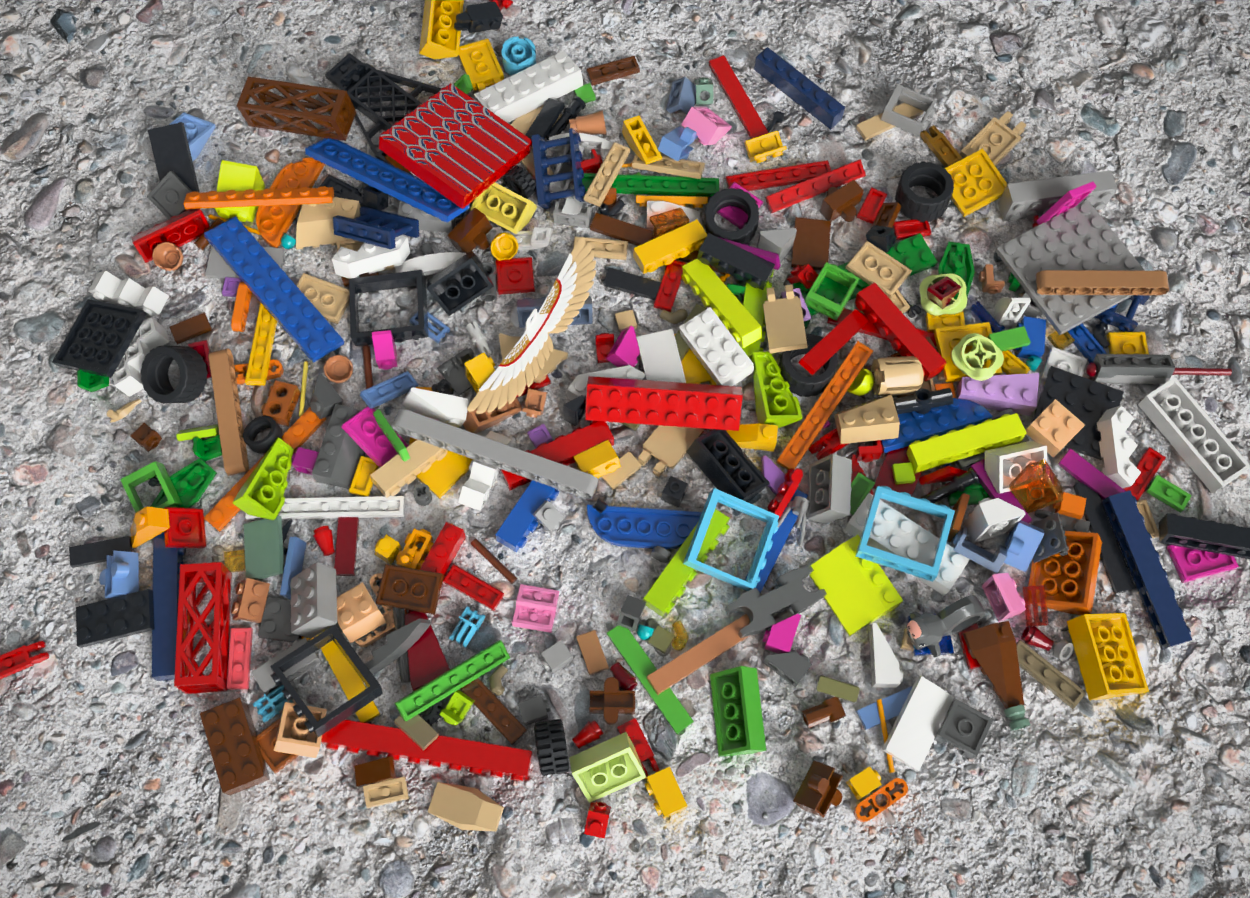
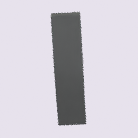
M417 619L386 635L388 643L371 651L373 660L365 663L370 672L375 674L402 656L431 625L430 620Z

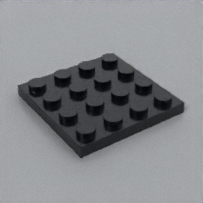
M88 299L52 363L59 367L77 371L82 370L86 373L112 378L147 313L142 309Z
M1051 366L1048 370L1032 422L1056 399L1085 424L1064 447L1102 460L1099 445L1101 433L1097 429V422L1106 410L1120 406L1124 391Z

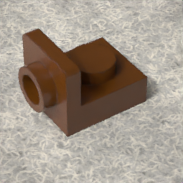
M143 423L130 435L147 452L156 448L162 440L161 436L146 423Z

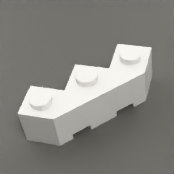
M402 235L396 237V248L393 249L363 243L358 251L340 247L332 258L336 275L349 279L359 278V275L369 272V274L383 271L384 267L394 265V267L402 265L410 254L408 237Z
M106 270L97 274L88 290L99 301L142 309L147 313L146 316L148 317L159 315L169 297L154 286L144 288L130 278L120 280Z
M152 317L140 325L112 376L114 385L129 397L143 389L140 372L145 356L153 348L164 346L169 342L166 329Z
M631 365L580 374L576 376L568 387L567 397L569 400H573L583 395L585 396L586 405L589 376L646 380V374Z
M1120 405L1105 411L1097 422V429L1101 433L1099 445L1101 458H1104L1105 468H1102L1103 474L1121 488L1132 486L1141 472L1128 459L1138 446L1125 433L1134 418Z
M492 431L483 436L509 446L512 440L509 437ZM472 460L469 466V471H471L470 478L465 484H461L458 495H460L458 503L480 511L489 499V490L495 485L500 469L477 460Z

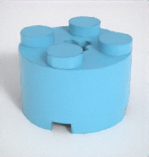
M512 37L504 42L501 55L502 65L507 74L512 76L536 64L535 45L531 40L525 37L524 39Z

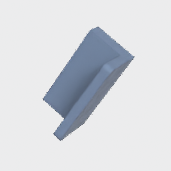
M683 77L672 82L666 107L669 113L682 110L687 115L691 107H694L696 86L689 79Z

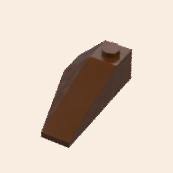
M1009 621L990 624L963 633L970 655L973 659L976 658L981 665V672L984 676L987 675L992 682V688L1004 707L1008 709L1024 705L1016 640Z

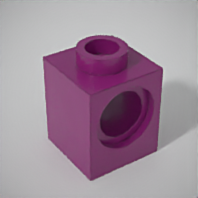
M298 447L297 452L293 454L291 459L294 469L297 472L312 475L319 452Z

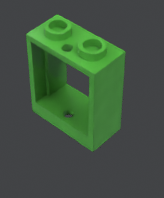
M826 262L806 296V306L837 321L853 294L859 278L851 272L840 269L835 264ZM825 277L849 288L840 305L816 293Z
M154 461L120 479L135 512L144 508L135 487L156 475L168 501L155 508H177L182 505L163 463Z

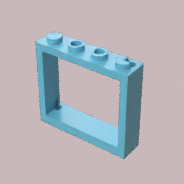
M877 486L855 556L933 582L938 576L955 511L946 505H936L924 498L917 499L911 497L906 492L899 493L887 486ZM880 498L945 519L932 566L867 545Z
M714 488L709 492L683 564L745 591H750L756 588L757 583L760 581L758 575L760 569L762 570L766 564L767 559L765 555L772 547L773 541L771 538L773 533L775 534L778 530L777 521L779 516ZM717 502L766 522L746 581L696 560Z

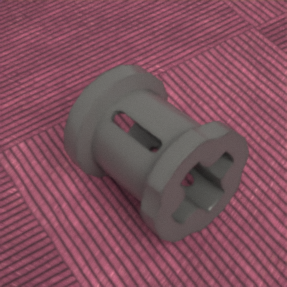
M422 483L417 484L413 488V495L418 505L426 506L431 503L432 494L428 485Z

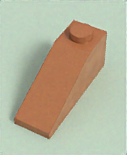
M515 398L511 404H508L507 401L500 410H498L497 406L490 413L486 410L482 414H476L477 409L471 412L468 411L463 426L466 431L477 434L521 412L522 406L518 399Z

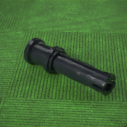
M574 96L570 105L564 108L563 115L547 134V140H549V137L561 134L569 124V119H576L581 109L586 107L585 102L580 97Z
M969 468L968 472L960 476H954L951 482L920 498L927 499L934 504L957 491L963 492L968 486L980 482L974 470Z

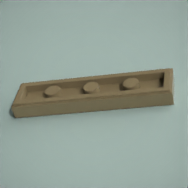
M1019 640L1016 643L1019 666L1069 707L1074 709L1086 692L1022 640Z

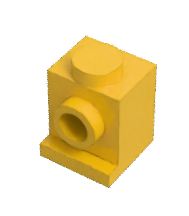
M386 534L384 538L378 540L374 550L377 557L391 565L396 559L398 552L402 551V548L398 541Z

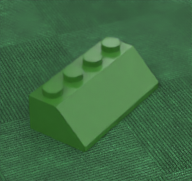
M739 666L710 674L718 755L734 756L766 751L757 668Z

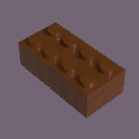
M239 697L200 713L222 793L233 795L270 780L265 760L259 748L260 744L256 738L257 733L247 701Z

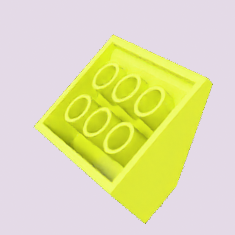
M859 535L842 543L810 565L814 571L809 575L818 590L825 589L827 595L824 599L849 636L896 609L903 602V599L879 564L855 556L860 542Z

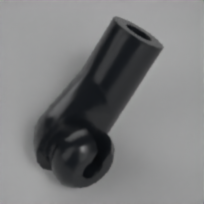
M618 199L613 206L602 203L599 207V212L606 216H615L625 206V203L621 199Z
M1100 322L1094 327L1093 337L1103 349H1106L1110 346V343L1104 337L1105 331L1108 330V325L1105 322Z

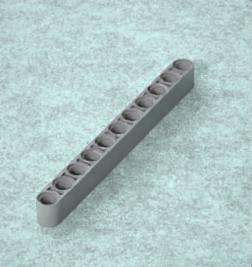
M399 409L391 426L394 431L585 499L593 497L598 483L597 477L406 409Z

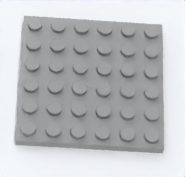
M1088 200L997 247L995 251L1059 335L1133 295H1041L1037 293L1036 274L1044 270L1145 271Z

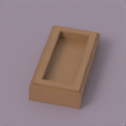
M593 630L576 636L589 675L609 669L596 631Z

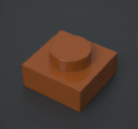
M610 188L603 201L607 205L615 204L617 201L616 188Z

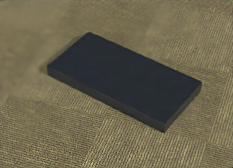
M180 122L148 130L159 181L169 171H173L193 192L200 193L184 123Z

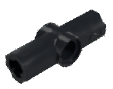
M950 388L936 391L919 389L914 395L895 398L893 401L897 415L913 411L919 414H926L931 408L953 404V396Z

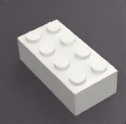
M711 307L679 327L681 337L717 385L734 386L754 372L752 361Z

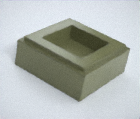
M658 625L647 644L665 654L675 635Z

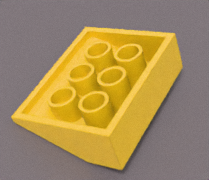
M1125 613L1084 614L1066 621L1089 700L1108 699L1149 692Z

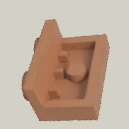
M250 578L242 580L241 583L239 582L236 587L237 601L233 603L231 609L232 619L261 623L270 583Z

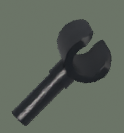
M775 112L773 120L767 127L768 132H770L776 122H783L785 113Z
M907 301L910 306L908 316L910 318L916 316L913 310L919 315L921 308L918 305L912 306Z
M603 495L602 498H598L597 503L593 505V508L599 513H602L608 506L605 503L607 496Z

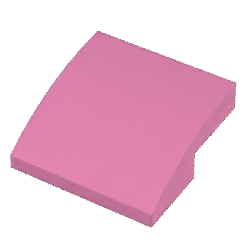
M520 584L512 626L552 633L560 591Z

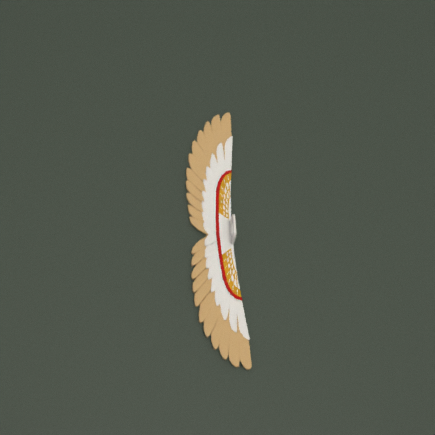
M580 237L572 252L569 253L539 312L537 313L535 308L527 319L526 331L479 389V392L467 407V411L471 412L477 409L476 414H482L486 410L490 413L497 406L498 410H500L507 401L508 404H511L517 395L519 397L522 395L526 384L527 387H530L534 378L536 379L539 375V368L541 370L544 368L545 360L548 361L550 352L552 353L554 348L549 333H560L568 329V325L574 321L573 318L579 314V309L584 306V301L589 296L587 291L594 284L592 280L596 275V270H594L596 260L593 261L594 251L591 252L592 246L589 242L585 245L584 237Z

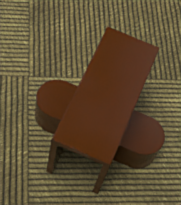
M852 180L840 189L836 187L829 188L826 198L823 199L820 213L827 221L832 222L841 216L846 222H852L857 213L854 206L860 203L864 190L855 180Z
M474 208L447 236L458 251L467 254L475 247L486 250L490 246V241L486 234L493 227L486 215Z
M609 677L604 682V691H590L589 714H604V721L608 725H613L618 721V714L634 715L635 691H620L618 680L614 677Z
M813 760L793 802L801 809L824 818L830 805L838 806L842 801V793L837 787L843 776L835 773V768Z

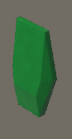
M949 241L938 267V275L956 274L960 276L966 284V295L968 297L975 273L970 245ZM959 292L954 296L955 300L958 298Z
M201 458L170 476L182 502V505L177 508H191L197 503L217 474ZM163 488L150 507H157L168 501Z

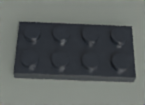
M150 589L76 607L77 646L81 648L155 630L153 591Z

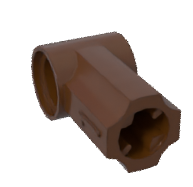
M832 697L823 701L820 705L802 711L803 720L808 729L828 721L829 723L837 721L846 716L838 697Z

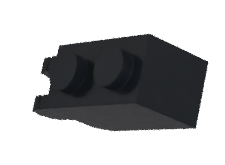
M495 1L467 5L465 12L456 15L457 22L454 23V28L458 31L468 30L469 33L499 29L503 15Z

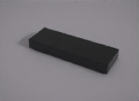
M549 98L525 136L532 140V135L539 134L545 139L565 107L564 102Z
M613 268L608 269L603 282V286L651 300L656 299L661 282Z
M125 536L69 547L70 566L75 568L106 562L107 555L113 556L114 550L132 552L131 537Z

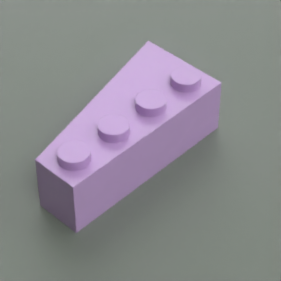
M1039 373L993 375L991 378L983 381L975 380L971 377H962L957 385L956 398L972 401L984 408L998 411L1012 408L1014 413L1030 416L1037 407Z

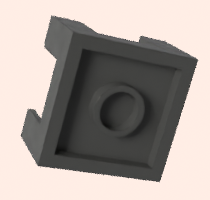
M955 699L952 701L943 725L938 730L934 740L941 744L948 742L964 751L962 755L971 760L978 755L994 719Z

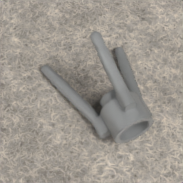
M796 496L794 501L788 503L786 510L778 520L777 527L779 528L792 509V513L798 515L796 528H800L801 524L799 547H802L807 509L810 501L804 497Z

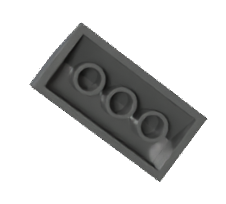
M335 404L312 472L317 482L350 489L360 457H365L366 453L342 429V425L359 413V410Z

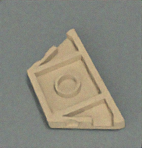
M499 333L502 361L520 339ZM553 349V352H550L548 361L545 360L544 368L542 370L539 368V375L536 379L534 378L533 382L540 384L549 373H552L557 368L556 366L560 362L567 359L568 353Z

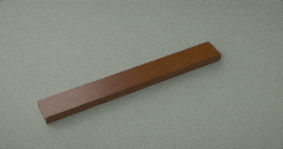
M597 212L590 225L591 231L621 241H628V243L640 246L663 235ZM695 250L688 256L678 259L689 263L698 258L699 251ZM708 265L713 271L725 275V273L720 272L717 268Z

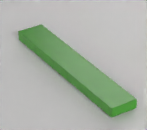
M618 625L607 632V636L674 732L678 734L691 725L694 721L673 691L668 688L657 695L647 680V676L657 669L630 630Z
M498 640L395 702L402 719L405 722L510 659V656L502 641Z

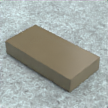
M401 715L394 720V723L423 751L439 736L419 715L406 722L402 719Z

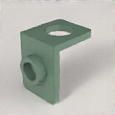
M707 77L695 79L696 104H713L712 80ZM702 91L709 92L710 96L707 100L700 99Z

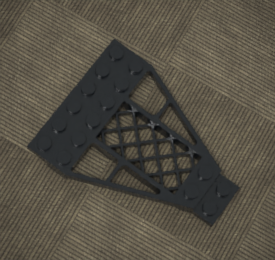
M350 53L325 74L326 79L337 86L339 90L347 91L355 109L376 123L374 127L366 132L358 115L356 114L354 117L375 157L385 163H388L385 160L387 154L381 150L377 152L371 138L380 130L387 131L392 125L388 122L393 121L394 124L396 121L402 120L408 114V110H415L418 105H422L416 99L422 91L437 94L441 89L377 70L372 65L361 62ZM376 81L380 82V86H370ZM396 83L415 89L409 94ZM380 91V96H370V92ZM383 91H392V95L383 96ZM362 92H367V93H368V97H358V96H359ZM404 100L405 105H395V101ZM383 101H392L393 105L383 106ZM371 102H380V106L371 107ZM405 110V115H396L395 111ZM393 111V116H383V112Z

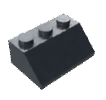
M470 251L427 280L428 291L448 316L494 287L484 265L473 251Z

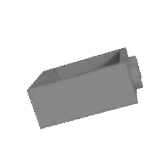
M898 84L884 109L881 120L919 136L922 130L926 131L930 122L928 118H932L936 111V108H934L936 100ZM898 101L925 111L926 113L921 122L894 112Z

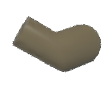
M680 309L673 313L663 310L660 314L661 319L674 325L686 320L688 312L685 309Z
M502 664L498 666L489 678L490 690L497 696L502 695L505 691L501 679L508 672V669Z

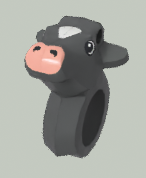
M976 595L966 596L952 603L936 615L925 612L922 615L916 611L910 613L912 620L906 626L907 634L917 650L927 646L934 657H939L941 654L939 642L943 636L953 635L966 630L979 622L986 615V612Z

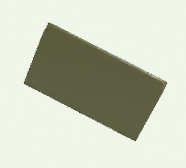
M822 675L818 676L817 691L851 702L857 701L860 691L859 687Z

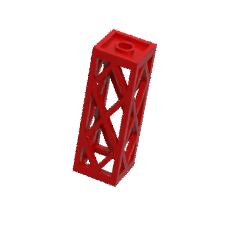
M222 562L180 564L174 686L185 694L228 691L227 675L232 573ZM206 583L196 598V584ZM208 590H210L213 597L202 614H200L197 607ZM214 607V619L208 627L205 619ZM200 629L203 636L193 650L194 636ZM207 641L211 649L201 665L198 666L195 658ZM212 659V671L209 675L204 676L203 671Z

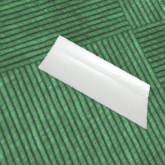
M575 196L567 197L561 213L579 214L584 202H579Z

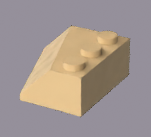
M334 197L333 203L302 204L297 221L296 250L309 246L316 248L325 244L333 246L337 245L336 242L352 240L334 235L333 217L337 215L351 219L359 217L361 207L359 201Z
M884 395L834 414L840 444L898 438L900 422L892 395Z

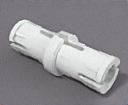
M473 321L474 326L469 323L466 328L472 337L473 345L477 347L480 354L485 353L487 357L491 356L492 351L478 323Z

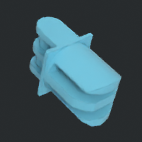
M469 606L465 608L461 617L459 616L460 620L449 637L452 641L456 638V642L459 644L463 642V647L465 648L475 632L479 631V627L485 619L484 614L480 615L478 611L470 610ZM466 615L471 616L469 620L465 619ZM474 619L478 620L476 625L472 623Z
M282 686L268 695L264 694L263 697L253 703V706L258 709L257 713L262 715L263 722L268 721L277 714L279 715V711L283 709L285 702L293 703L292 700L287 701L282 694ZM265 701H268V702H269V703H268L267 705H265V706H263V704H262V703H264ZM272 708L273 711L268 714L267 710Z

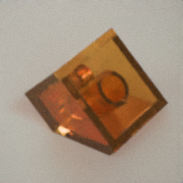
M1045 459L1027 465L1009 484V488L1027 514L1064 500L1062 485Z

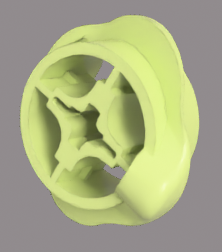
M956 274L930 275L923 279L920 284L921 306L928 314L935 316L943 314L952 315L960 313L965 309L967 305L966 284L960 276ZM949 277L960 285L961 289L959 290L958 298L955 300L953 297L948 303L949 306H945L942 309L928 299L927 289L943 278Z
M976 333L964 336L951 353L953 363L964 374L979 381L991 378L1004 361V355L1000 348L990 339ZM966 346L973 347L971 352L964 354ZM990 360L989 368H983L984 362Z

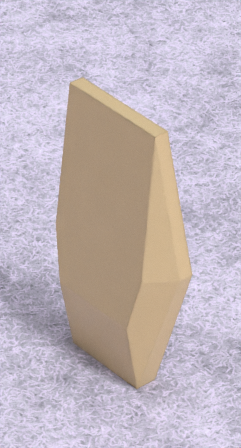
M437 782L428 812L461 830L496 832L504 807L477 788Z

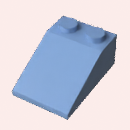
M182 113L169 125L180 122L184 123L192 161H194L215 129V124L190 114Z

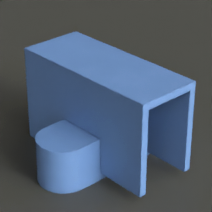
M679 126L662 136L658 151L676 161L681 159L687 160L690 151L694 149L689 144L698 138L697 132L689 127L684 129Z
M1020 520L1014 526L1012 532L1010 531L1005 541L1007 558L1004 563L1026 572L1045 534L1044 530Z
M114 550L113 556L107 555V569H104L99 577L100 584L105 585V598H114L139 591L138 553Z

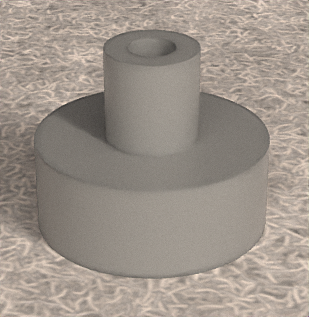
M1065 639L1059 642L1054 641L1052 646L1054 649L1053 655L1061 661L1069 659L1074 650L1073 644Z

